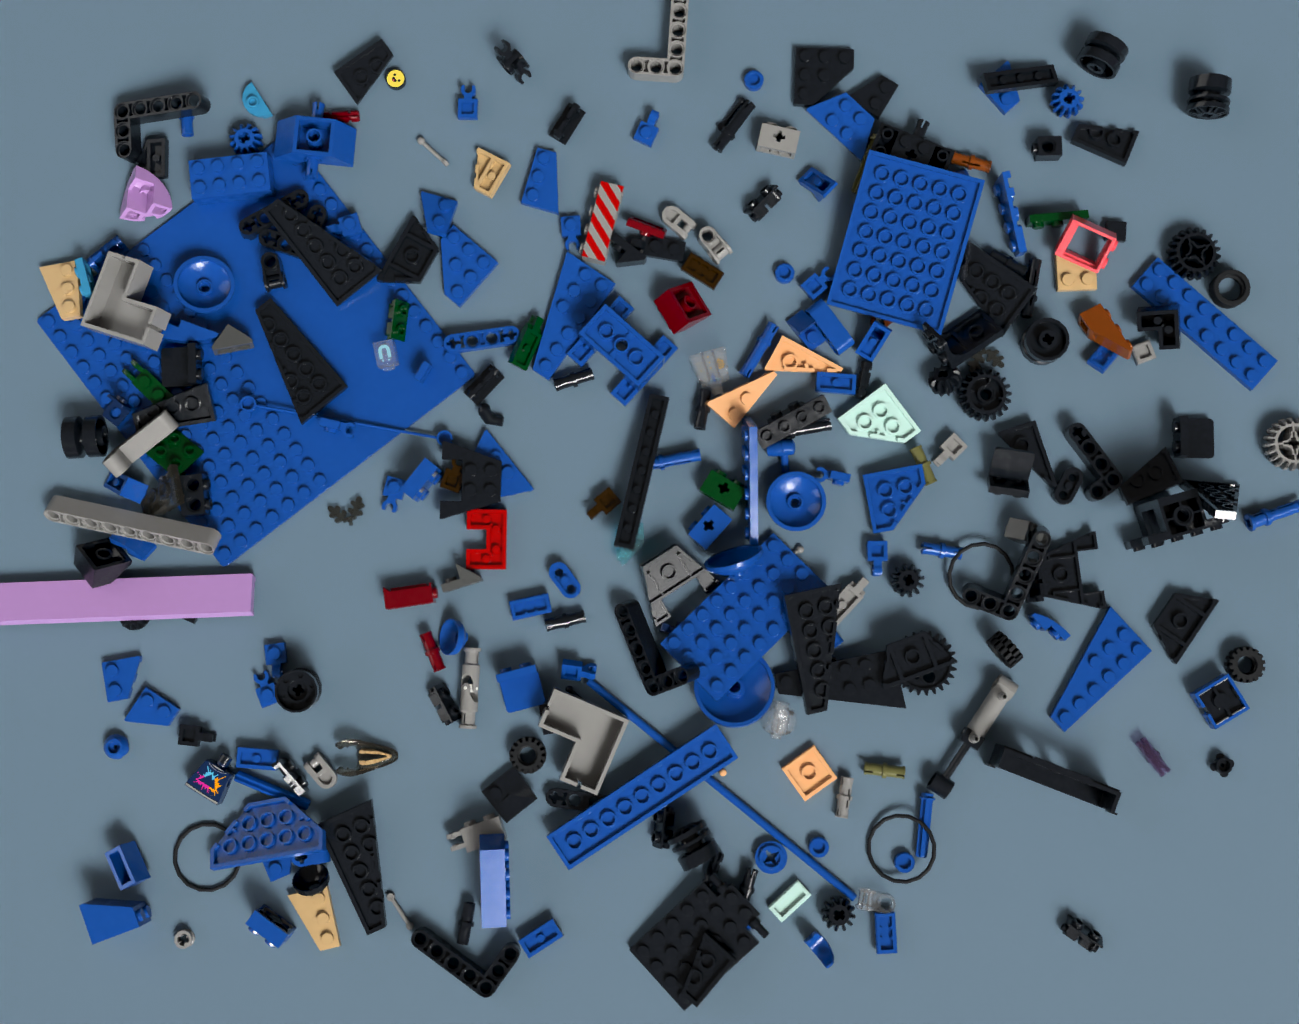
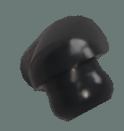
M483 403L480 405L478 414L485 424L503 426L504 417L493 415L489 404Z

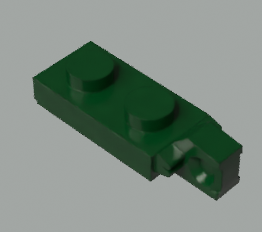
M531 315L528 323L526 322L510 355L508 360L510 364L524 371L528 369L542 337L540 327L544 319Z

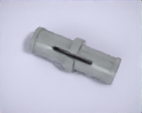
M841 776L839 794L836 795L838 800L835 817L848 819L849 805L853 798L851 792L854 778Z

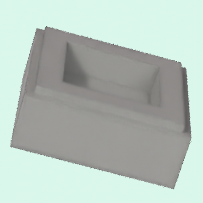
M1150 340L1132 346V356L1136 366L1157 358Z

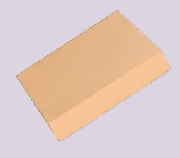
M814 745L781 767L804 801L837 779V776Z

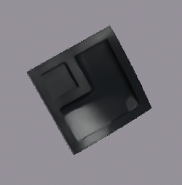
M511 767L482 791L506 823L538 799L515 767Z

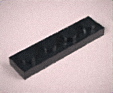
M1053 64L983 73L980 77L985 95L1056 86L1059 82Z

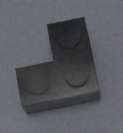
M1179 304L1138 307L1136 312L1138 332L1158 330L1159 350L1180 349L1181 326Z

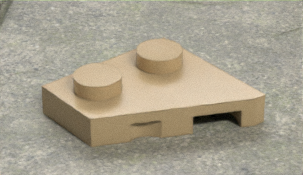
M478 147L476 152L478 157L477 164L475 165L476 178L474 179V189L492 199L511 168V164Z
M1054 255L1056 292L1097 290V274Z

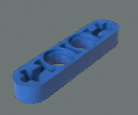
M505 326L451 334L444 339V349L450 354L512 346L516 344L520 332L515 326ZM509 331L516 334L514 340H510L509 337H503L504 342H500L501 336L499 332H503L502 336H507ZM488 334H495L498 339L495 343H489L486 337ZM473 336L477 338L478 343L475 346H469L466 340ZM460 338H463V348H461V344H456L454 349H451L450 345L447 346V344H450V340L460 343Z

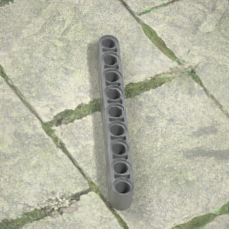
M58 495L51 498L44 510V516L53 522L207 555L214 553L221 539V533L213 528Z

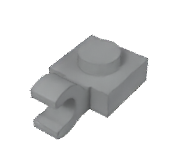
M953 433L939 446L943 452L932 462L939 467L948 458L954 461L968 446Z

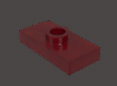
M634 216L630 217L626 226L640 230L639 233L647 237L653 235L663 239L667 233L666 228Z

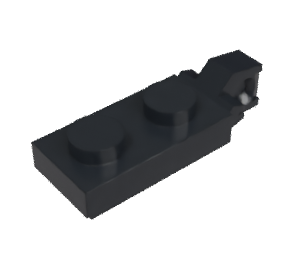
M642 236V240L631 239V245L640 250L646 257L683 263L686 242L651 236Z

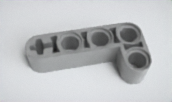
M164 410L111 451L102 464L116 478L119 477L134 461L172 433L180 424L167 410Z

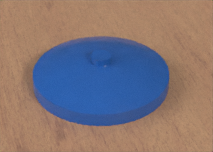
M761 658L717 702L696 681H694V692L698 706L707 718L724 727L741 728L757 722L767 713L774 699L775 682L769 665Z

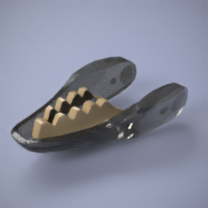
M345 739L335 743V747L338 749L354 746L358 753V762L355 768L347 767L344 769L340 766L336 769V773L342 776L352 777L392 764L398 759V752L386 746L356 739Z

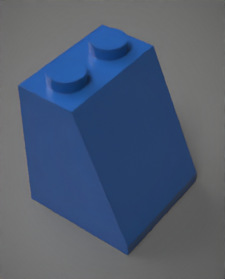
M95 898L79 905L92 945L138 928L150 922L152 916L151 909L146 905L145 901Z

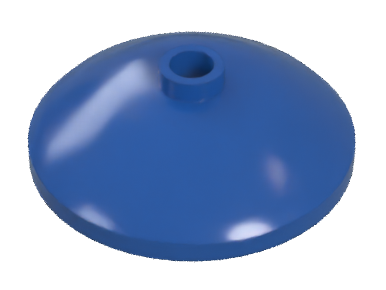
M197 256L188 259L177 269L173 280V287L177 299L183 306L198 313H212L222 309L229 303L234 294L235 281L231 270L221 260L210 256ZM207 287L209 290L204 292L201 289Z
M798 471L788 472L779 476L769 487L766 496V507L771 519L781 528L789 531H803L814 526L823 516L826 508V495L822 485L813 476ZM793 499H796L798 501L797 506H793L791 504V501Z
M750 544L733 547L711 556L705 561L704 566L707 571L714 574L738 577L743 575L744 571L750 569L761 558L763 549L760 545Z

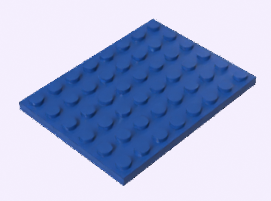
M869 149L826 304L924 331L922 324L927 322L941 335L985 180Z

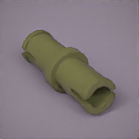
M922 445L910 449L909 451L916 465H923L925 486L936 482L937 479L930 467L931 462L927 460Z
M883 762V764L864 763V775H877L885 779L886 777L905 778V766L887 765L886 762Z

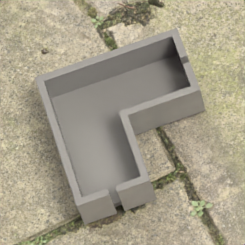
M108 251L80 325L94 332L158 351L164 336L161 332L166 330L171 314L159 307L141 302L154 267L141 260Z
M554 687L547 702V706L550 707H545L538 726L574 741L559 779L576 787L578 781H581L580 789L598 795L629 719Z

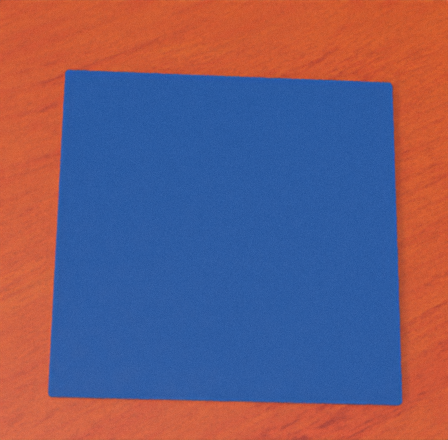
M275 141L261 152H267L272 157L276 197L198 205L193 202L124 254V256L141 260L154 267L141 302L159 307L170 313L169 324L179 327L181 320L219 334L229 324L252 338L254 344L252 349L216 356L212 350V345L215 342L198 344L204 352V359L202 360L204 380H202V383L207 381L209 383L217 420L176 428L204 451L184 471L186 472L185 475L202 473L207 475L211 482V489L208 492L209 498L212 499L213 508L210 510V515L185 518L190 524L213 528L221 533V539L213 555L224 567L239 558L401 434L400 432L356 425V428L349 427L347 429V433L354 435V438H347L343 435L342 431L336 430V434L325 432L324 428L319 425L320 418L312 417L305 424L301 425L297 414L258 407L253 412L244 411L240 407V400L244 396H252L256 399L258 405L296 411L255 311L271 298L348 386L344 392L316 415L406 430L475 377L474 371L460 353L450 354L444 349L446 335L406 284L377 282V275L344 303L336 306L301 259L264 247L259 242V234L251 241L241 236L239 223L242 219L298 189L306 191L309 196L308 206L299 211L307 217L313 205H321L328 212L325 230L326 226L339 224L338 218L351 214L319 172L317 180H312V173L311 180L305 179L307 163L274 159ZM297 196V197H296L297 200H296L295 202H297V201H299L300 203H303V202H304V200H303L304 197H302V198H301L300 196ZM288 200L291 203V206L295 208L291 200ZM319 210L318 213H314V215L316 216V221L319 216H323L321 210ZM262 214L260 217V221L263 223L270 221L266 214ZM253 219L255 221V224H257V227L259 228L260 225L258 224L257 219ZM248 226L244 230H248L250 232L252 231V228ZM275 226L268 228L279 232ZM364 230V233L349 238H344L343 233L335 236L379 267H384L387 259ZM270 234L268 237H264L266 243L273 241L277 244L278 240L273 239ZM283 241L282 248L284 250L290 249L291 247L287 241ZM264 253H275L282 260L288 284L287 289L282 287L272 289L271 292L266 291L261 266V257ZM210 256L217 258L231 270L235 281V290L229 303L222 309L212 313H198L189 310L177 299L173 287L175 273L181 264L193 257ZM271 258L268 261V267L275 265V258ZM98 274L94 276L95 285L99 277ZM203 287L201 290L206 292L209 289L207 287ZM82 296L84 315L90 300ZM394 299L409 303L405 342L399 340L390 341L385 336L387 322L392 321V319L388 318L389 304ZM54 306L38 318V324L104 411L113 401L107 396L108 394L115 397L120 395L128 402L126 405L132 410L120 425L116 426L127 440L137 432L132 414L153 403L131 383L132 381L122 370L126 368L137 377L141 372L132 366L131 361L134 359L162 383L161 350L163 348L187 347V344L174 343L162 339L158 351H154L85 328L80 325L83 318L64 321L61 319L56 306ZM451 342L447 344V346H451V349L455 348ZM381 345L389 346L391 357L388 358L386 348H383V359H380L378 353L379 347ZM426 361L433 368L422 384L414 378V375L421 363ZM171 387L167 389L173 395H176L192 387ZM113 408L110 412L113 419L119 418L121 410ZM146 453L143 454L140 459L181 511L178 478L172 476ZM198 480L192 483L193 491L199 487ZM200 500L195 501L193 504L194 510H198L201 507Z

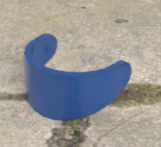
M814 931L803 940L826 968L833 965L834 955L832 949L820 933Z

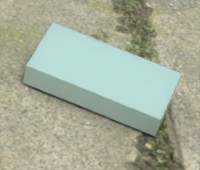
M797 879L768 908L783 922L811 894Z

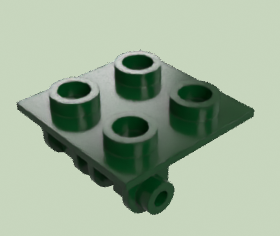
M177 429L146 452L150 458L175 478L185 475L186 472L184 471L204 453Z

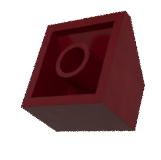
M692 281L670 288L654 300L658 311L662 314L673 334L685 331L712 315Z

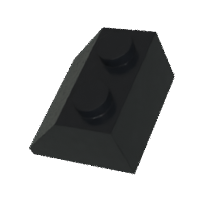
M109 537L76 545L74 565L91 588L111 584L132 564L131 558L124 549L112 544Z

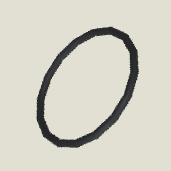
M987 542L971 543L960 549L951 560L947 572L948 586L954 598L965 607L976 610L980 609L966 604L957 595L952 585L951 573L954 563L959 556L972 547H990L996 549L1005 557L1010 566L1011 576L1014 572V565L1008 554L997 545Z
M893 814L882 818L873 826L867 839V855L871 866L881 877L893 883L908 884L920 880L931 870L936 859V842L932 831L922 820L909 814ZM894 818H908L919 823L928 833L932 843V858L927 868L918 876L907 880L894 879L884 874L875 865L871 854V840L876 829L885 821Z
M202 822L189 827L179 837L173 851V865L177 876L186 886L199 892H214L226 887L236 877L240 866L235 868L232 876L223 884L213 888H200L186 880L181 874L177 863L178 848L182 840L191 831L200 827H216L223 831L227 829L217 823Z

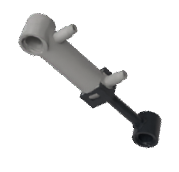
M1003 674L996 678L983 703L967 727H964L957 739L963 742L962 746L943 774L939 771L933 774L927 784L929 790L943 799L949 795L955 785V782L950 777L969 748L978 751L985 740L984 736L1007 701L1016 693L1018 684Z

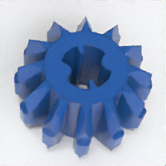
M1067 84L1063 88L1059 86L1055 90L1056 93L1051 95L1053 100L1050 102V106L1055 107L1052 110L1053 113L1059 112V118L1063 114H1065L1067 119L1071 117V114L1076 116L1079 113L1078 110L1083 108L1082 102L1084 97L1079 96L1081 90L1075 91V85L1070 89Z
M240 124L239 130L233 128L235 134L229 135V138L232 140L230 146L234 148L236 154L260 152L257 147L263 146V142L260 141L263 139V135L259 133L257 127L252 128L251 124H247L244 127L243 124Z

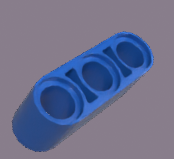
M819 299L805 310V313L816 321L815 326L838 356L855 344L851 335L823 299Z

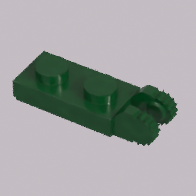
M133 359L131 364L141 372L137 377L126 368L122 370L132 381L131 383L153 404L173 396L149 370L144 369L136 360Z

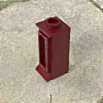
M429 582V586L427 583L390 588V590L383 587L385 608L391 610L436 603L435 598H438L437 586Z

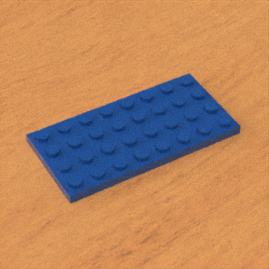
M774 533L760 545L762 546L763 554L750 569L744 571V574L738 577L730 575L660 643L680 665L689 662L698 665L700 676L695 681L716 702L789 631L782 595L827 586Z

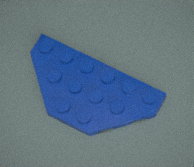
M285 796L251 802L244 807V812L241 816L234 820L226 829L223 838L210 849V869L215 871L325 852L326 831Z

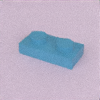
M81 257L75 259L76 267H74V271L80 279L81 285H79V290L82 296L90 300L95 287V281L91 267Z

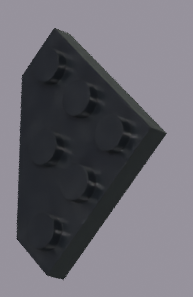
M796 47L794 107H811L816 105L843 78L848 76L854 69V49Z

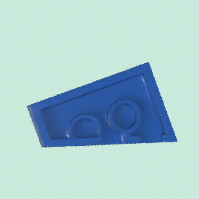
M537 147L521 204L559 215L556 152Z

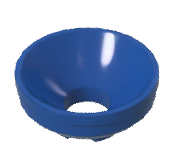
M451 618L447 619L441 627L439 646L443 654L455 655L465 647V643L468 641V633L459 620Z

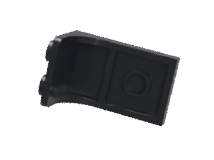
M981 309L941 335L927 322L922 324L924 329L922 334L929 343L927 348L933 355H938L943 365L947 364L951 369H954L1004 335L1003 329Z

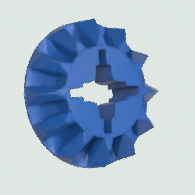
M767 841L761 843L756 850L755 861L758 868L768 874L778 873L787 863V852L780 843ZM766 850L771 854L778 852L774 857L777 864H774L771 860L764 862L768 857Z

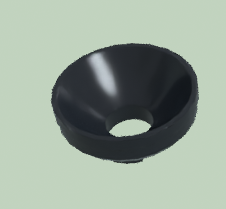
M322 864L302 867L295 873L292 879L294 889L303 896L320 894L330 880L328 869ZM319 884L318 887L309 889L312 885Z

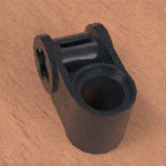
M264 253L261 257V266L266 291L271 292L272 289L282 287L287 289L288 284L282 260L275 253ZM271 258H275V265L268 267V261Z

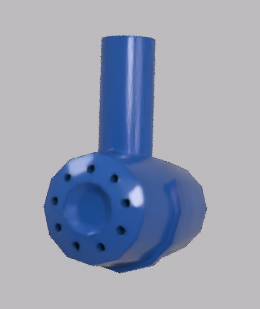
M781 439L767 447L768 456L780 457L782 473L790 472L788 456L795 454V442L793 439Z

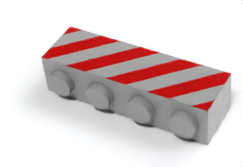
M604 181L600 182L599 187L596 186L594 192L596 202L595 205H591L589 211L591 221L590 224H586L584 235L587 236L586 241L581 243L579 250L583 261L605 266L624 194V186Z

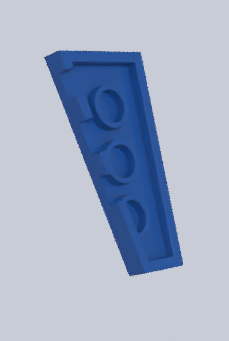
M1009 170L1000 174L993 185V192L995 197L998 196L999 199L998 209L1000 215H1003L1005 220L1003 225L1005 233L1009 234L1010 251L1014 252L1015 257H1019L1025 254L1027 248L1022 225H1017L1019 211L1018 207L1013 206L1015 192L1013 187H1009L1007 179L1011 178Z

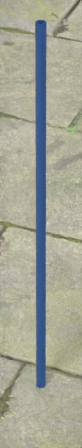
M588 680L586 684L628 717L629 720L671 753L677 749V747L596 681ZM710 776L704 780L851 901L857 897L856 893L715 778Z

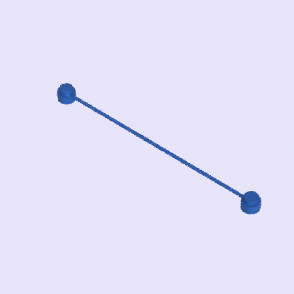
M244 396L240 400V407L246 412H253L258 407L297 414L296 411L258 405L256 399L252 396ZM321 415L313 416L315 418L322 417L344 423L350 422L355 425L437 439L441 446L442 441L453 442L452 434L446 430L440 431L437 436Z

